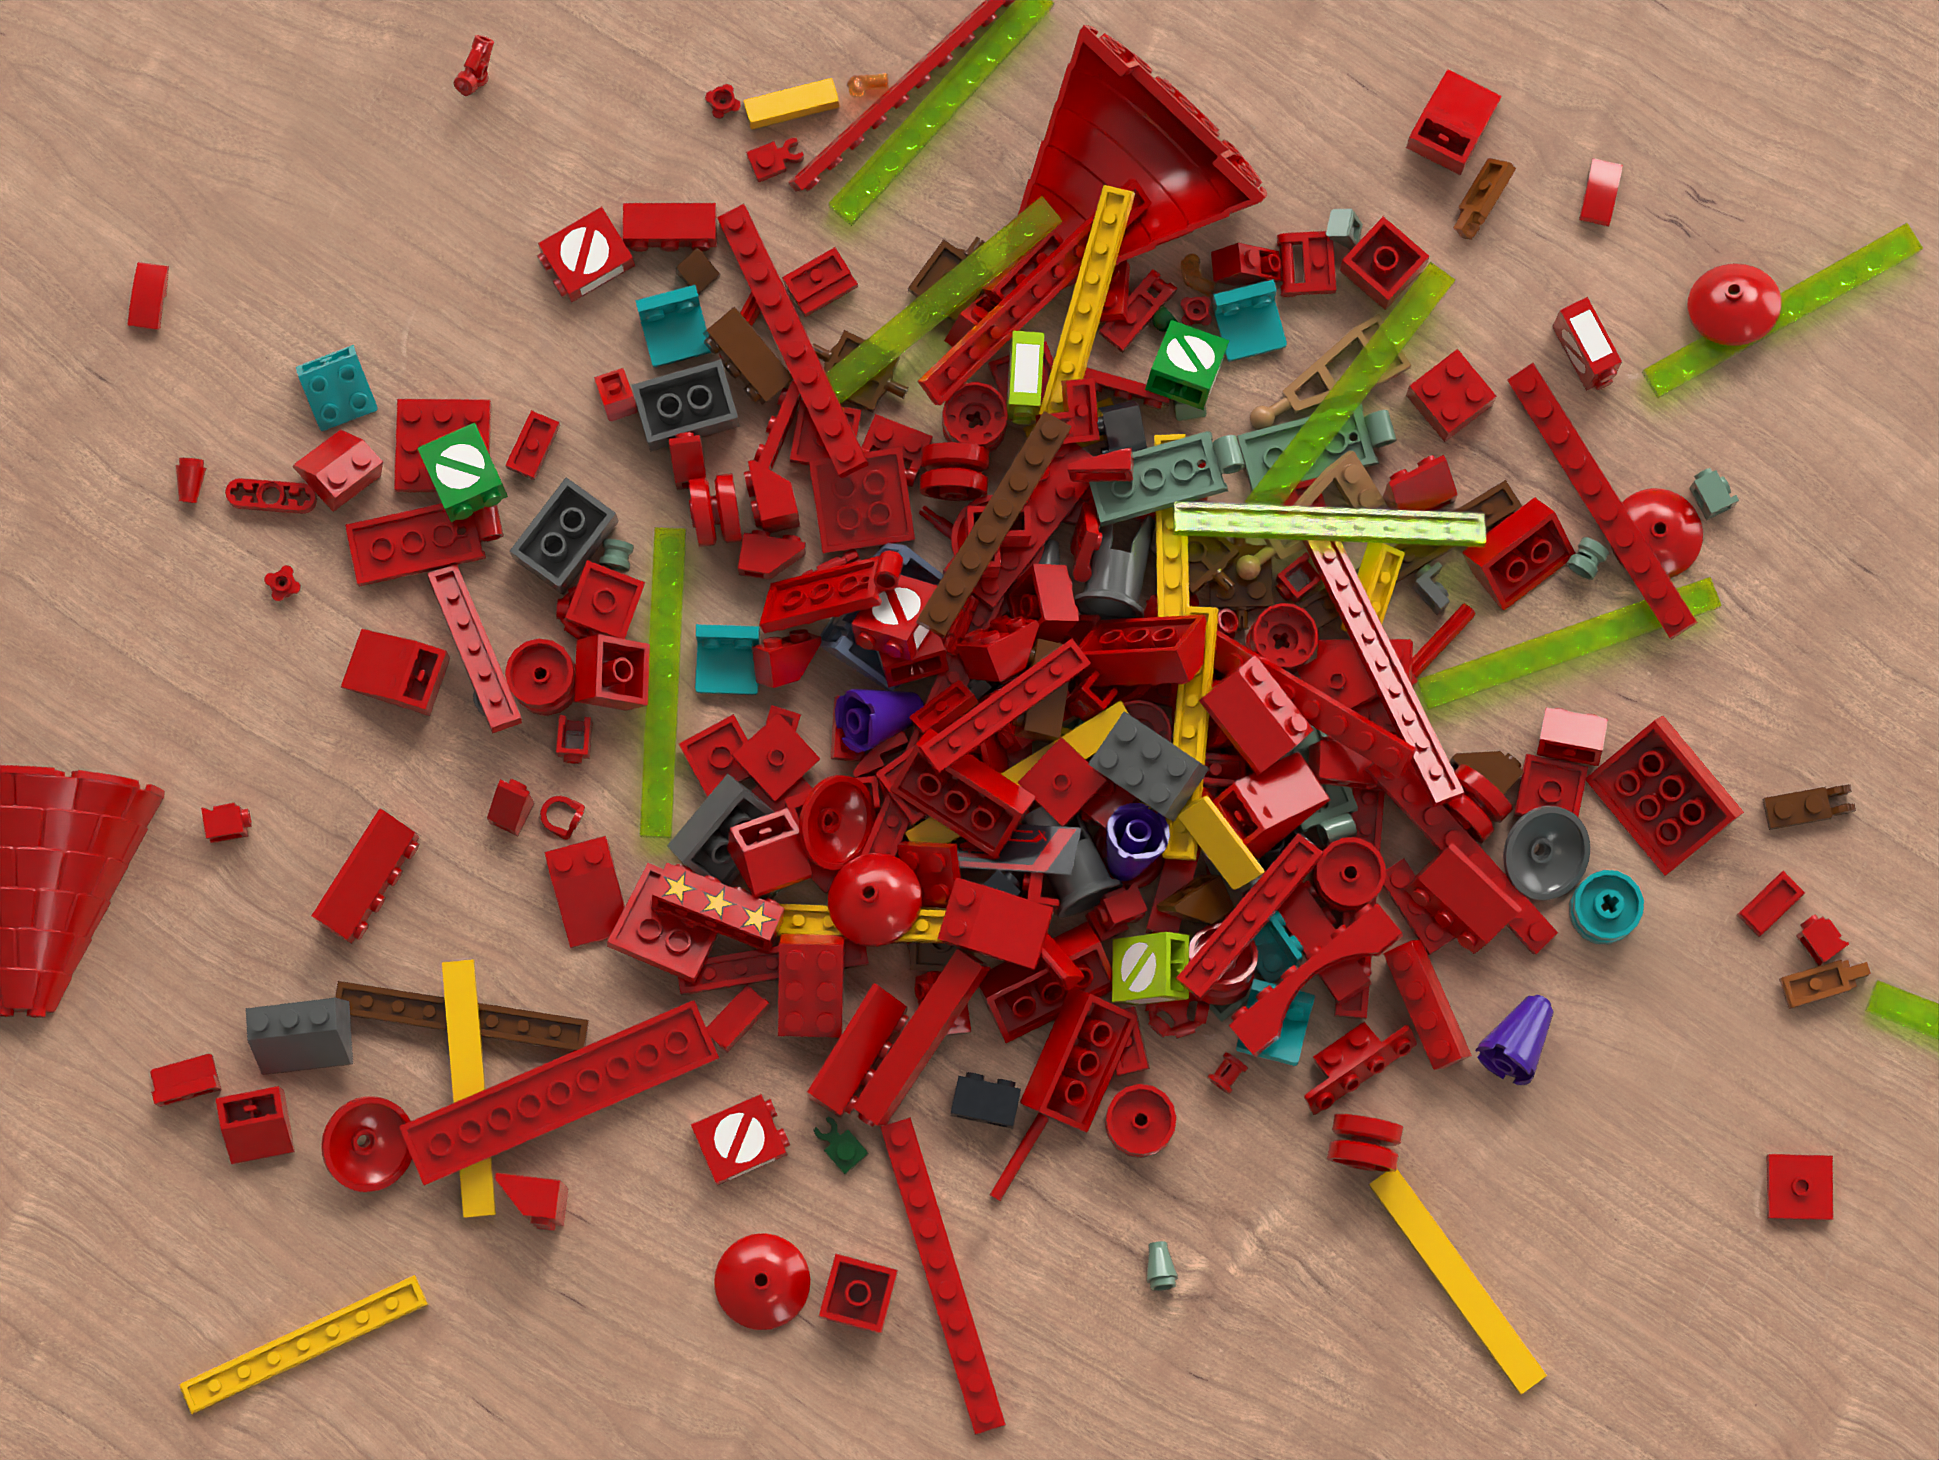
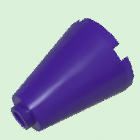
M851 689L845 691L846 693L837 699L835 722L837 729L842 728L846 736L841 738L844 744L852 751L863 752L913 726L909 717L923 707L924 703L914 692Z
M1129 803L1120 806L1107 822L1108 870L1117 880H1133L1156 860L1168 845L1170 832L1169 825L1164 816L1159 812L1156 814L1148 809V805L1143 803Z
M1541 995L1527 996L1478 1044L1475 1052H1480L1477 1057L1479 1062L1502 1079L1506 1075L1515 1078L1514 1084L1527 1085L1531 1083L1554 1014L1550 1001Z

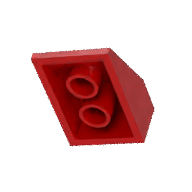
M603 836L544 852L570 948L608 939L625 908V903L607 837Z
M956 877L937 939L947 945L1036 970L1054 908Z

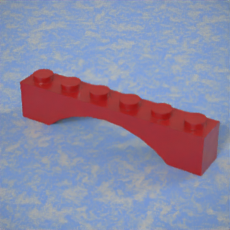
M1378 903L1373 907L1370 904L1364 906L1355 914L1357 920L1348 928L1343 924L1330 935L1332 941L1322 948L1320 945H1317L1306 954L1305 958L1307 961L1299 968L1295 965L1290 967L1280 976L1283 981L1275 988H1272L1270 985L1267 986L1255 997L1258 1002L1249 1009L1243 1006L1231 1016L1233 1022L1229 1025L1230 1028L1255 1058L1280 1038L1283 1021L1291 1003L1299 991L1314 976L1344 960L1380 956L1403 937L1402 931Z

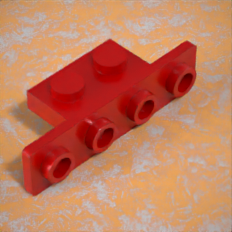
M1364 1021L1314 1055L1315 1064L1328 1079L1304 1095L1312 1114L1316 1115L1322 1110L1330 1108L1339 1098L1348 1092L1356 1090L1361 1083L1371 1076L1381 1073L1387 1065L1399 1057L1407 1055L1417 1045L1412 1029L1405 1025L1381 1042Z

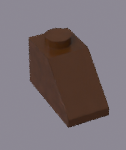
M1501 751L1455 753L1449 761L1455 770L1461 764L1476 770L1496 786L1503 795L1508 792L1524 773L1520 769L1521 763L1509 753L1504 755Z
M1201 874L1156 905L1160 912L1192 923L1208 925L1222 922L1225 919L1224 915L1234 909L1221 876Z

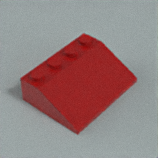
M1664 715L1651 722L1586 777V782L1664 876L1668 875L1744 813Z

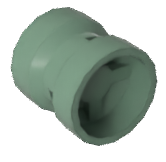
M1583 537L1578 544V552L1571 555L1566 564L1579 576L1593 580L1598 572L1597 567L1599 563L1606 560L1609 551L1599 542Z

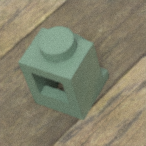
M1708 468L1694 476L1696 480L1690 486V490L1706 521L1734 508L1739 501L1737 495L1730 497L1731 489L1727 480L1723 476L1720 477L1716 470L1712 471L1711 468Z

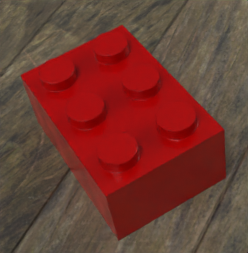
M781 934L779 942L778 1036L841 1037L843 1032L845 937L843 935Z

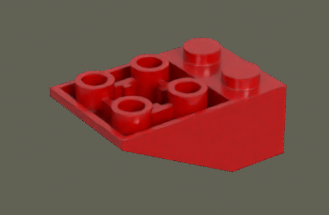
M1447 69L1409 136L1406 148L1461 176L1502 96Z
M361 629L341 688L430 716L448 667L450 656L446 650L428 644Z
M1296 752L1275 762L1258 776L1256 773H1253L1234 782L1212 802L1251 854L1259 859L1331 799L1301 753Z

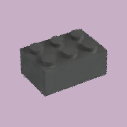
M721 360L631 385L650 452L670 447L669 439L675 438V435L679 433L691 432L694 433V436L700 435V438L740 427Z
M566 477L509 552L513 560L563 595L584 568L585 562L591 559L619 520L613 510Z
M1126 712L1122 713L1089 762L1091 767L1173 822L1209 770L1208 767Z

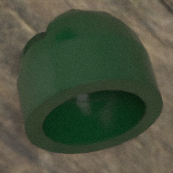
M1164 305L1156 311L1152 318L1154 327L1161 332L1167 331L1171 320L1178 322Z

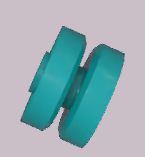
M1602 870L1587 877L1575 889L1569 904V916L1574 929L1584 939L1595 944L1609 945L1621 941L1638 926L1644 912V898L1640 887L1630 876L1614 870ZM1603 903L1608 904L1610 906V911L1609 909L1607 911H1604L1601 908V905Z

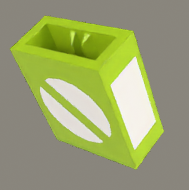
M1013 331L1009 352L1007 413L1008 419H1013V423L1030 424L1031 420L1036 421L1035 415L1039 414L1044 333Z
M1161 932L1113 939L1112 1002L1143 1005L1189 999V990L1176 981V977L1189 963V935Z

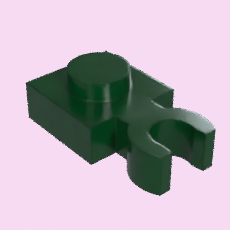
M828 1116L826 1120L832 1127L831 1131L828 1134H823L816 1127L813 1129L814 1134L819 1140L829 1142L830 1145L824 1149V1152L846 1175L869 1153L848 1129L840 1135L836 1121Z

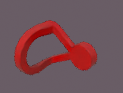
M553 796L542 805L540 812L541 822L550 832L567 840L579 825L585 806L565 796ZM563 802L576 810L568 830L549 823L546 813L553 803Z

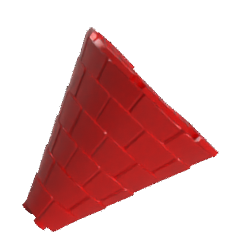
M1083 25L1079 30L1071 62L1067 65L1045 138L1041 141L1031 178L1028 179L1004 256L1007 258V262L1042 226H1053L1065 241L1097 210L1103 185L1121 188L1129 179H1136L1152 202L1125 229L1115 266L1119 265L1122 261L1156 249L1158 245L1229 217L1234 212L1261 203L1266 198L1267 191L1262 186L1258 189L1262 180L1238 149L1226 139L1221 142L1217 138L1220 135L1219 129L1165 78L1162 79L1159 76L1154 78L1151 75L1153 70L1149 64L1106 33L1098 38L1096 35L1099 31L1095 27ZM1078 275L1075 278H1073L1064 288L1075 284Z
M0 765V1017H14V1012H27V1017L45 1018L46 1013L55 1012L72 979L74 971L92 941L91 937L111 904L110 899L148 831V824L161 804L162 799H164L165 791L152 784H146L145 789H140L139 780L98 772L77 770L71 772V777H65V772L55 770L52 767Z

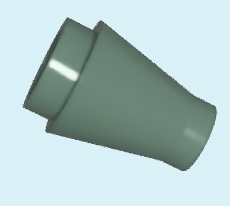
M1158 1241L1148 1244L1147 1283H1150L1151 1290L1162 1291L1175 1288V1280L1178 1279V1275L1170 1256L1167 1242Z

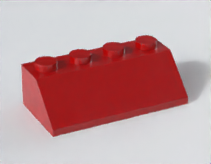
M1205 615L1099 620L1079 645V648L1091 662V665L1079 674L1081 681L1097 670L1100 675L1091 686H1098L1099 688L1111 685L1129 687L1135 684L1159 685L1162 683L1185 684L1190 682L1204 662Z
M929 728L915 744L890 790L997 859L1025 817L1036 796L969 753L938 775L919 751L920 746L938 734Z
M379 808L311 915L319 925L350 944L354 942L355 938L360 940L369 926L366 923L372 912L377 913L385 902L386 897L383 894L389 885L394 886L401 877L403 870L400 867L405 859L408 858L410 860L418 850L420 844L417 842L419 836L416 832Z
M1088 921L1053 938L1084 974V979L1076 984L1074 988L1090 993L1098 998L1112 991L1113 971L1102 944ZM1039 960L1036 970L1004 962L990 969L978 986L1005 1043L1055 1020L1068 993Z
M873 983L807 1091L808 1098L842 1118L845 1112L850 1115L854 1110L852 1106L858 1099L855 1095L861 1085L866 1087L875 1073L872 1067L878 1058L883 1060L893 1044L889 1040L894 1031L900 1033L909 1019V1016L905 1015L907 1006L882 987Z
M1074 987L1071 988L1064 999L1019 1103L1088 1133L1138 1016L1090 993Z

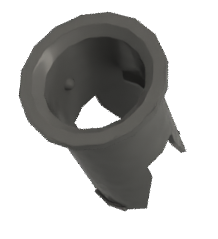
M1146 515L1132 542L1130 553L1111 549L1113 524L1101 526L1100 523L1099 532L1102 533V541L1099 550H1093L1090 559L1091 578L1085 582L1083 593L1077 594L1074 598L1075 605L1080 614L1099 615L1101 620L1144 618V611L1139 605V599L1153 533L1156 528V520L1150 515Z
M1042 806L1025 815L1021 821L1023 825L1063 827ZM1079 812L1065 826L1081 828L1072 873H1046L1060 902L1059 908L1056 910L1059 918H1066L1097 906L1104 894L1123 887L1121 880H1115L1110 877Z

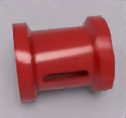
M1225 1052L1223 1054L1224 1060L1213 1074L1207 1076V1079L1225 1093L1230 1094L1232 1092L1231 1086L1241 1072L1245 1073L1248 1067L1235 1056Z

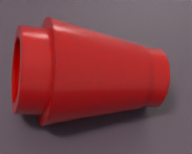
M180 457L179 465H175L179 502L197 503L207 468L204 467V460Z

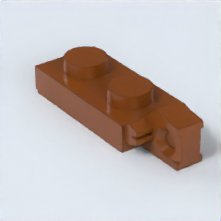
M1492 158L1487 159L1458 207L1461 212L1453 229L1462 238L1472 240L1480 230V225L1485 222V219L1516 170V167L1511 162Z
M1838 960L1782 977L1779 981L1788 1008L1792 1009L1848 992L1857 987L1855 980L1869 976L1871 972L1867 962L1850 966L1849 960Z

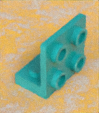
M1274 279L1213 295L1212 308L1220 336L1230 340L1225 353L1227 361L1231 362L1286 348L1287 341L1275 302L1277 290Z
M696 285L635 300L653 367L656 368L711 353L704 343L706 337L703 335V332L707 328Z
M354 345L296 366L298 378L321 431L378 410Z
M696 624L697 663L695 690L697 693L758 694L759 683H756L752 646L760 644L761 633L759 626Z
M1278 910L1253 939L1258 950L1256 970L1263 981L1268 983H1274L1280 979V976L1293 965L1298 967L1303 959L1301 952L1304 949L1294 935L1289 937L1283 927L1286 923Z
M1253 979L1246 1007L1249 1009L1258 1002L1255 997L1267 986L1270 985L1272 988H1275L1277 985ZM1299 991L1285 1016L1280 1038L1257 1057L1292 1066L1298 1065L1307 1024L1314 1004V994ZM1238 1038L1236 1050L1252 1055Z

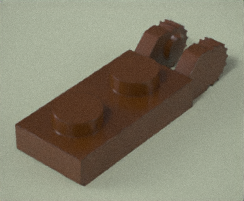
M1851 785L1835 786L1828 789L1821 787L1762 799L1769 830L1828 820L1832 816L1855 812V804L1850 803L1830 808L1828 797L1843 796L1851 793Z

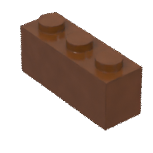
M735 306L703 332V335L706 337L704 340L705 345L713 354L719 353L726 361L723 364L725 369L733 378L739 377L746 385L743 389L753 402L759 401L763 405L793 380L789 371Z
M1039 638L1035 640L1025 671L1063 644ZM1069 681L1013 721V725L1016 726L1015 736L1049 744L1060 738Z

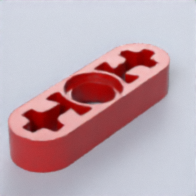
M237 478L230 481L225 490L227 500L237 509L306 514L311 512L317 505L316 493L305 483ZM243 486L247 493H255L254 487H258L256 492L258 502L253 503L255 500L253 496L247 495L242 496V500L238 501L233 492H238L239 487ZM275 488L279 490L280 498L276 503L267 504L263 501V494L267 489ZM289 489V495L299 497L301 492L305 491L310 500L304 501L303 506H299L297 500L288 499L289 504L285 505V490Z

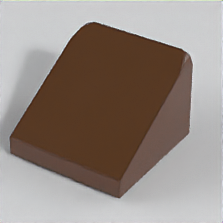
M696 248L676 267L677 275L688 286L696 285L698 295L720 275L699 248Z

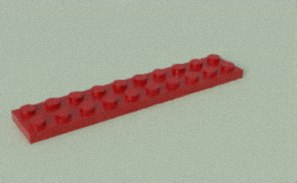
M692 1000L399 1126V1129L423 1186L719 1059V1056L696 1002Z

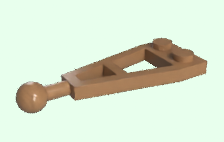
M1378 314L1353 328L1282 391L1285 398L1269 407L1263 405L1255 407L1250 414V422L1258 430L1271 427L1275 417L1289 409H1292L1294 414L1376 387L1411 368V364L1381 315ZM1357 340L1378 374L1338 387L1326 366ZM1318 375L1327 392L1300 401L1295 393L1314 376Z
M1354 451L1345 453L1319 475L1263 538L1267 546L1254 556L1245 555L1237 561L1236 572L1242 579L1252 580L1256 578L1260 573L1261 565L1273 556L1276 559L1282 560L1306 548L1301 537L1284 546L1279 539L1296 520L1299 521L1304 531L1317 527L1306 509L1332 480L1352 511L1331 522L1336 533L1363 520L1385 503V500Z

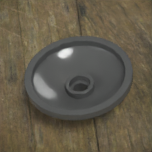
M1557 806L1535 808L1524 814L1514 824L1507 836L1503 851L1506 875L1511 884L1528 897L1537 900H1550L1560 897L1574 888L1584 875L1590 858V839L1584 824L1574 813ZM1539 844L1538 851L1534 853L1536 845Z

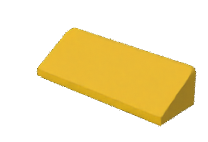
M832 78L743 100L751 130L840 107Z
M1369 541L1357 576L1381 624H1383L1405 552L1384 543ZM1342 622L1341 630L1347 632V630H1346V628H1345V626H1344V624H1343V622Z
M1205 796L1191 802L1178 814L1179 820L1233 890L1242 887L1264 873V869L1209 797Z

